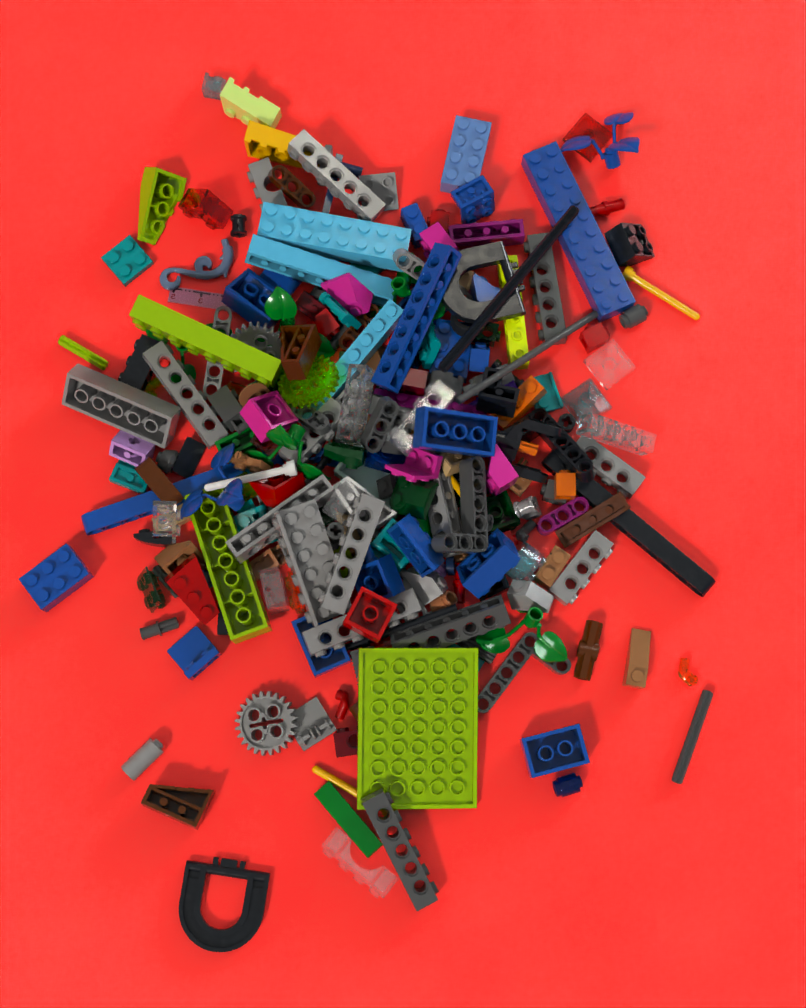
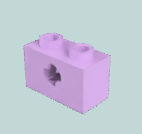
M120 430L111 440L109 455L137 467L148 457L153 458L156 445Z

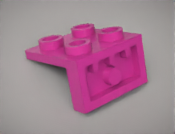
M409 445L405 464L385 465V469L391 471L392 475L404 476L407 481L417 482V480L429 482L430 479H438L443 456L425 449L412 448L413 445Z

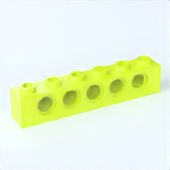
M508 255L510 263L517 262L518 264L517 255ZM497 264L499 288L502 289L506 284L501 264ZM524 315L503 320L508 365L528 353ZM530 361L526 362L525 364L521 365L515 370L527 369Z

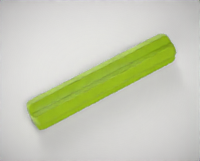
M62 335L58 340L60 346L101 370L107 368L109 364L107 360L70 338Z

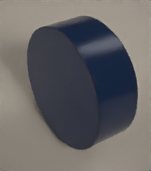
M454 556L446 557V573L448 576L455 575Z

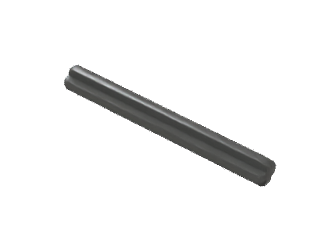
M703 690L672 776V781L677 784L683 783L713 697L711 691Z

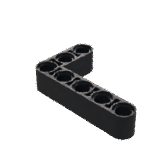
M542 408L534 409L526 415L527 417L559 426L548 412ZM522 428L523 431H527L523 432L521 440L531 442L540 436L573 473H576V477L581 482L587 483L594 479L595 471L592 460L564 430H562L561 436H549Z

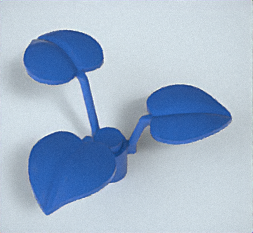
M633 112L616 113L604 119L605 125H612L613 143L605 149L604 153H602L595 140L587 135L576 136L567 140L562 145L561 152L584 149L593 144L601 159H605L607 169L619 167L621 163L618 151L639 152L640 139L638 137H627L616 142L617 124H625L632 120L634 117Z
M231 443L219 450L211 462V468H218L224 480L228 478L223 472L222 467L231 460L235 443ZM237 478L231 481L218 498L206 493L203 494L202 489L192 492L182 505L180 518L183 519L195 513L201 506L204 498L216 501L219 506L228 505L234 511L240 510L245 503L242 495V480Z

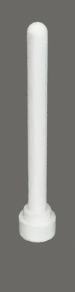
M294 460L286 461V464H283L282 467L208 483L204 486V490L209 492L226 488L231 481L237 478L241 479L243 483H248L285 474V476L289 475V477L298 475Z

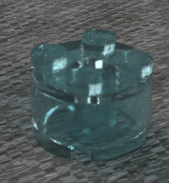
M523 541L521 544L522 548L520 551L517 550L521 559L505 575L512 580L533 581L536 576L534 571L538 567L541 568L546 558L543 557L544 554L526 541Z

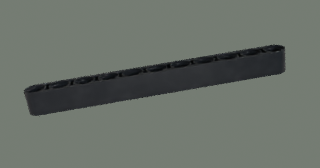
M553 450L541 462L542 466L553 476L559 473L560 470H570ZM576 477V495L585 498L592 508L613 496L594 479L584 483ZM628 509L609 521L697 595L704 597L716 581L713 577L632 510Z

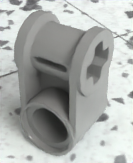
M529 496L520 502H513L518 518L529 520L542 515L536 496Z

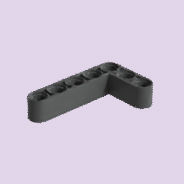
M480 456L465 458L459 463L462 533L434 536L431 545L437 553L470 554L484 552L488 548L485 462Z
M533 632L526 633L478 695V700L485 699L488 702L487 709L482 710L478 707V713H487L493 707L530 656H533L557 675H564L570 671V660L567 658L566 661H563L566 664L564 671L557 669V662L541 660L535 654L534 646L528 647L525 644L526 637H532L535 642L539 640L537 634ZM516 652L523 655V661L520 663L515 662L513 659V654ZM503 668L511 670L512 675L510 678L502 676L501 670ZM492 683L499 685L500 691L498 694L491 693L489 687Z

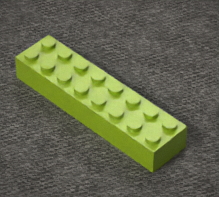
M140 294L129 313L132 323L135 324L136 328L142 331L148 329L153 333V336L163 340L165 337L170 340L172 345L179 348L182 345L191 354L196 356L201 354L205 357V360L213 364L219 362L223 365L224 369L230 372L236 370L241 373V377L247 380L253 378L258 383L264 384L267 388L269 386L274 388L283 369L280 359Z
M225 488L209 492L204 489L202 490L203 494L206 493L218 498ZM204 498L199 509L190 517L230 640L237 644L273 631L249 559L240 564L225 543L239 533L233 518L232 509L228 505L219 506L216 501Z

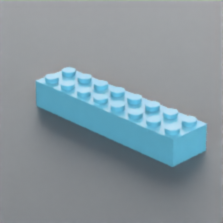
M263 202L257 235L300 248L310 253H316L329 259L404 272L396 266L393 260V253L399 248L408 251L412 229ZM401 256L398 262H404L407 256Z

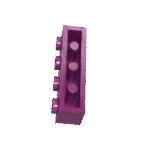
M523 219L455 224L448 227V235L456 246H480L498 241H503L504 246L523 245L525 238Z

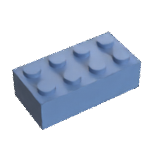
M456 115L440 182L441 192L450 193L481 176L492 122Z

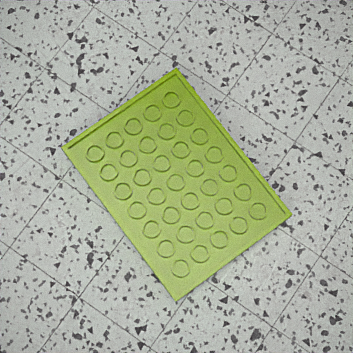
M358 648L357 810H365L360 799L381 788L384 793L389 792L394 802L390 804L392 809L477 808L478 648Z

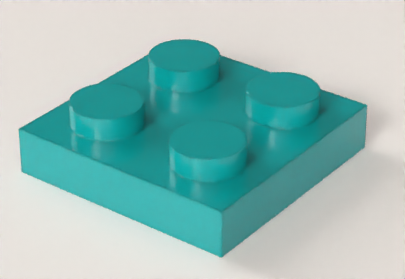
M131 235L101 257L103 262L125 287L154 265L150 257Z

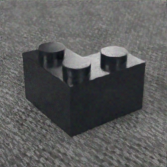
M485 367L482 381L500 369ZM503 378L479 392L476 410L514 418L520 389L502 385Z

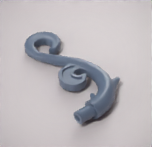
M227 238L221 240L223 254L220 260L222 262L211 271L203 270L205 266L209 270L212 268V261L207 256H201L195 260L194 267L196 271L176 267L164 269L159 277L161 286L169 291L175 290L180 286L181 277L179 275L174 282L168 281L167 277L171 273H179L202 280L214 279L221 275H224V278H226L234 259L233 247L230 246Z

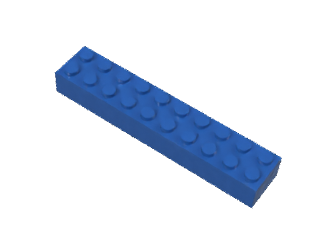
M555 141L524 154L521 165L551 227H554L570 206L574 205L579 209L578 215L559 236L558 241L592 310L598 313V322H603L633 307L636 300L557 142Z

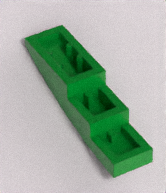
M330 781L314 793L321 804L367 858L383 845Z

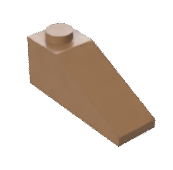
M631 628L622 686L637 689L645 688L649 667L651 631Z

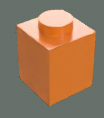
M560 470L554 476V499L574 500L576 497V473H571L570 470Z

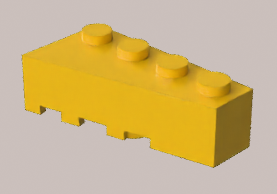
M249 120L244 138L248 157L257 159L269 157L271 162L303 169L302 164L298 160L292 159L287 151L289 142L296 135ZM308 151L303 152V153H304L305 155H307V156H311V155H312V154H311L310 152H308Z

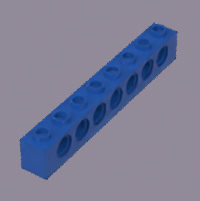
M435 242L371 379L372 383L382 389L399 393L461 259L462 254L452 246Z

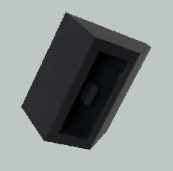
M620 223L604 233L619 267L632 266L655 257L653 247L646 237V230L641 224Z

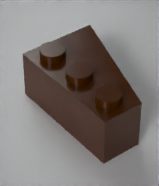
M316 324L280 326L282 335L280 336L282 343L281 364L287 379L306 380L322 343Z
M150 784L141 804L148 809L198 830L215 792L211 789Z

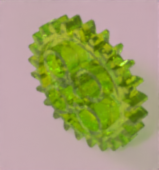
M322 354L319 358L316 355L306 380H288L284 369H282L284 375H279L280 381L277 382L278 390L288 405L292 404L294 408L299 405L300 409L307 405L309 409L311 404L314 403L317 407L318 401L325 403V397L331 398L329 393L336 392L334 387L339 386L337 380H340L334 361L331 362L329 357L325 359Z

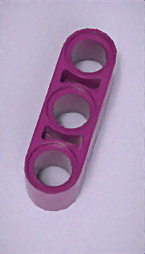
M577 497L544 515L537 524V531L543 536L552 534L586 513L589 508L588 501L583 497ZM574 504H582L584 510L577 511L574 507ZM558 513H565L567 515V520H560L558 518ZM544 521L549 522L551 529H543L541 523Z

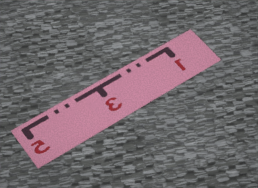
M181 287L169 292L168 302L217 309L220 306L228 307L221 302L223 294Z

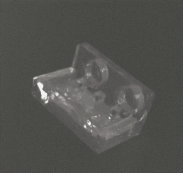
M153 500V536L172 537V543H176V537L180 536L181 525H177V521L181 519V509H177V501Z

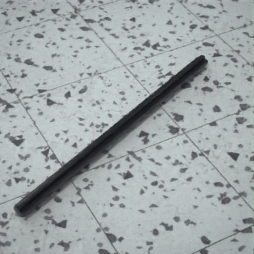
M574 205L569 207L439 363L438 368L442 372L446 373L574 220L579 212L577 207Z

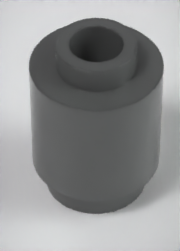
M636 304L623 311L619 315V321L624 329H631L646 321L648 312L644 306Z

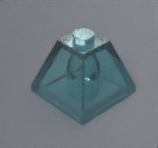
M591 378L561 397L563 405L573 415L581 429L612 409L610 403Z

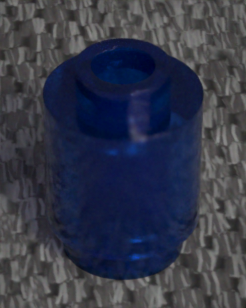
M575 773L558 777L555 781H552L557 797H566L581 792L580 788L583 787L581 777L579 775L576 776Z

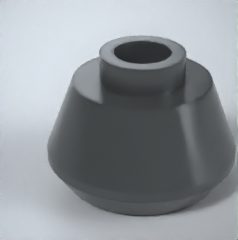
M165 449L163 452L160 451L155 462L158 463L157 466L165 474H171L179 453L177 450Z

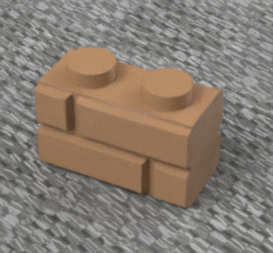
M555 545L532 580L549 590L571 555Z

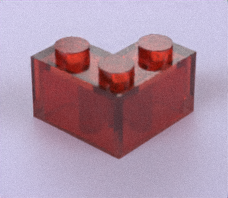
M188 188L178 205L183 211V215L190 219H202L206 222L205 225L212 230H223L234 212L208 189Z

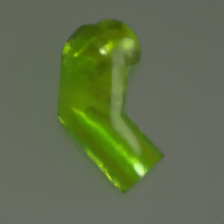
M157 377L148 382L145 390L146 393L157 397L155 393L156 388L162 385Z

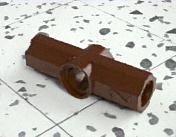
M586 620L582 640L580 639L576 654L578 658L573 673L574 678L586 681L591 679L594 662L597 660L600 649L599 639L603 624L593 620Z

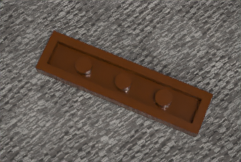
M620 491L561 527L555 533L564 548L627 511L631 506Z

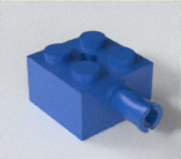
M369 545L355 584L357 593H359L363 586L387 599L405 590L391 553L379 558L375 557L372 547Z

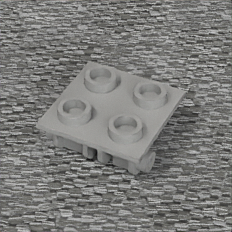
M395 172L359 176V180L386 204L384 211L399 209ZM361 201L362 206H367L365 202Z
M317 697L297 708L293 713V716L299 717L297 720H294V723L299 725V727L293 728V731L297 733L294 737L303 751L337 731Z

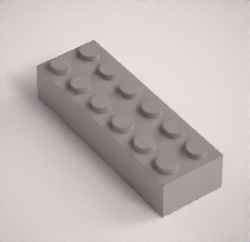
M79 363L66 376L62 405L164 449L174 439L181 407Z

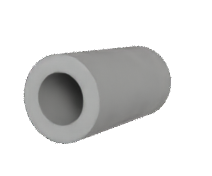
M150 738L121 766L122 770L135 781L164 753L162 750L163 744L157 738L154 740Z

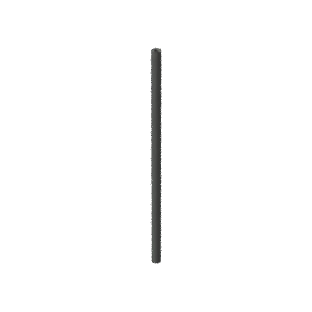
M592 311L456 397L457 404H462L598 317V313Z

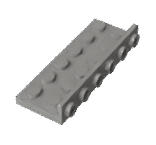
M313 498L274 512V518L271 520L274 529L279 530L281 536L278 538L279 544L282 549L285 548L287 556H285L287 566L288 568L292 567L294 575H291L295 587H299V601L301 605L305 604L307 612H304L307 623H311L316 627L318 623L342 615L320 607V602H318L321 590L325 591L327 583H325L328 571L332 572L334 564H332L334 552L316 500ZM338 585L332 588L331 592L334 597L341 594V587ZM350 600L345 613L349 612L352 606Z

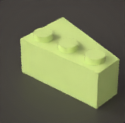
M229 77L220 93L224 113L230 118L240 119L245 125H248L249 120L276 128L282 117L281 108L262 96L259 98L249 93V88L245 86L242 89L234 84L235 80Z

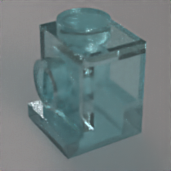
M205 72L201 88L203 96L205 98L221 100L220 93L227 83L226 79L220 76L211 77L208 72Z

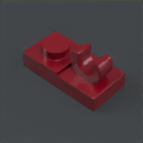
M305 290L295 302L297 309L313 321H316L315 316L327 307Z

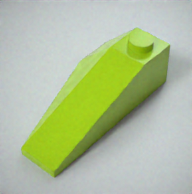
M157 167L144 168L140 186L137 240L152 245L156 244L165 228L166 221L174 213V207L183 197L187 178Z

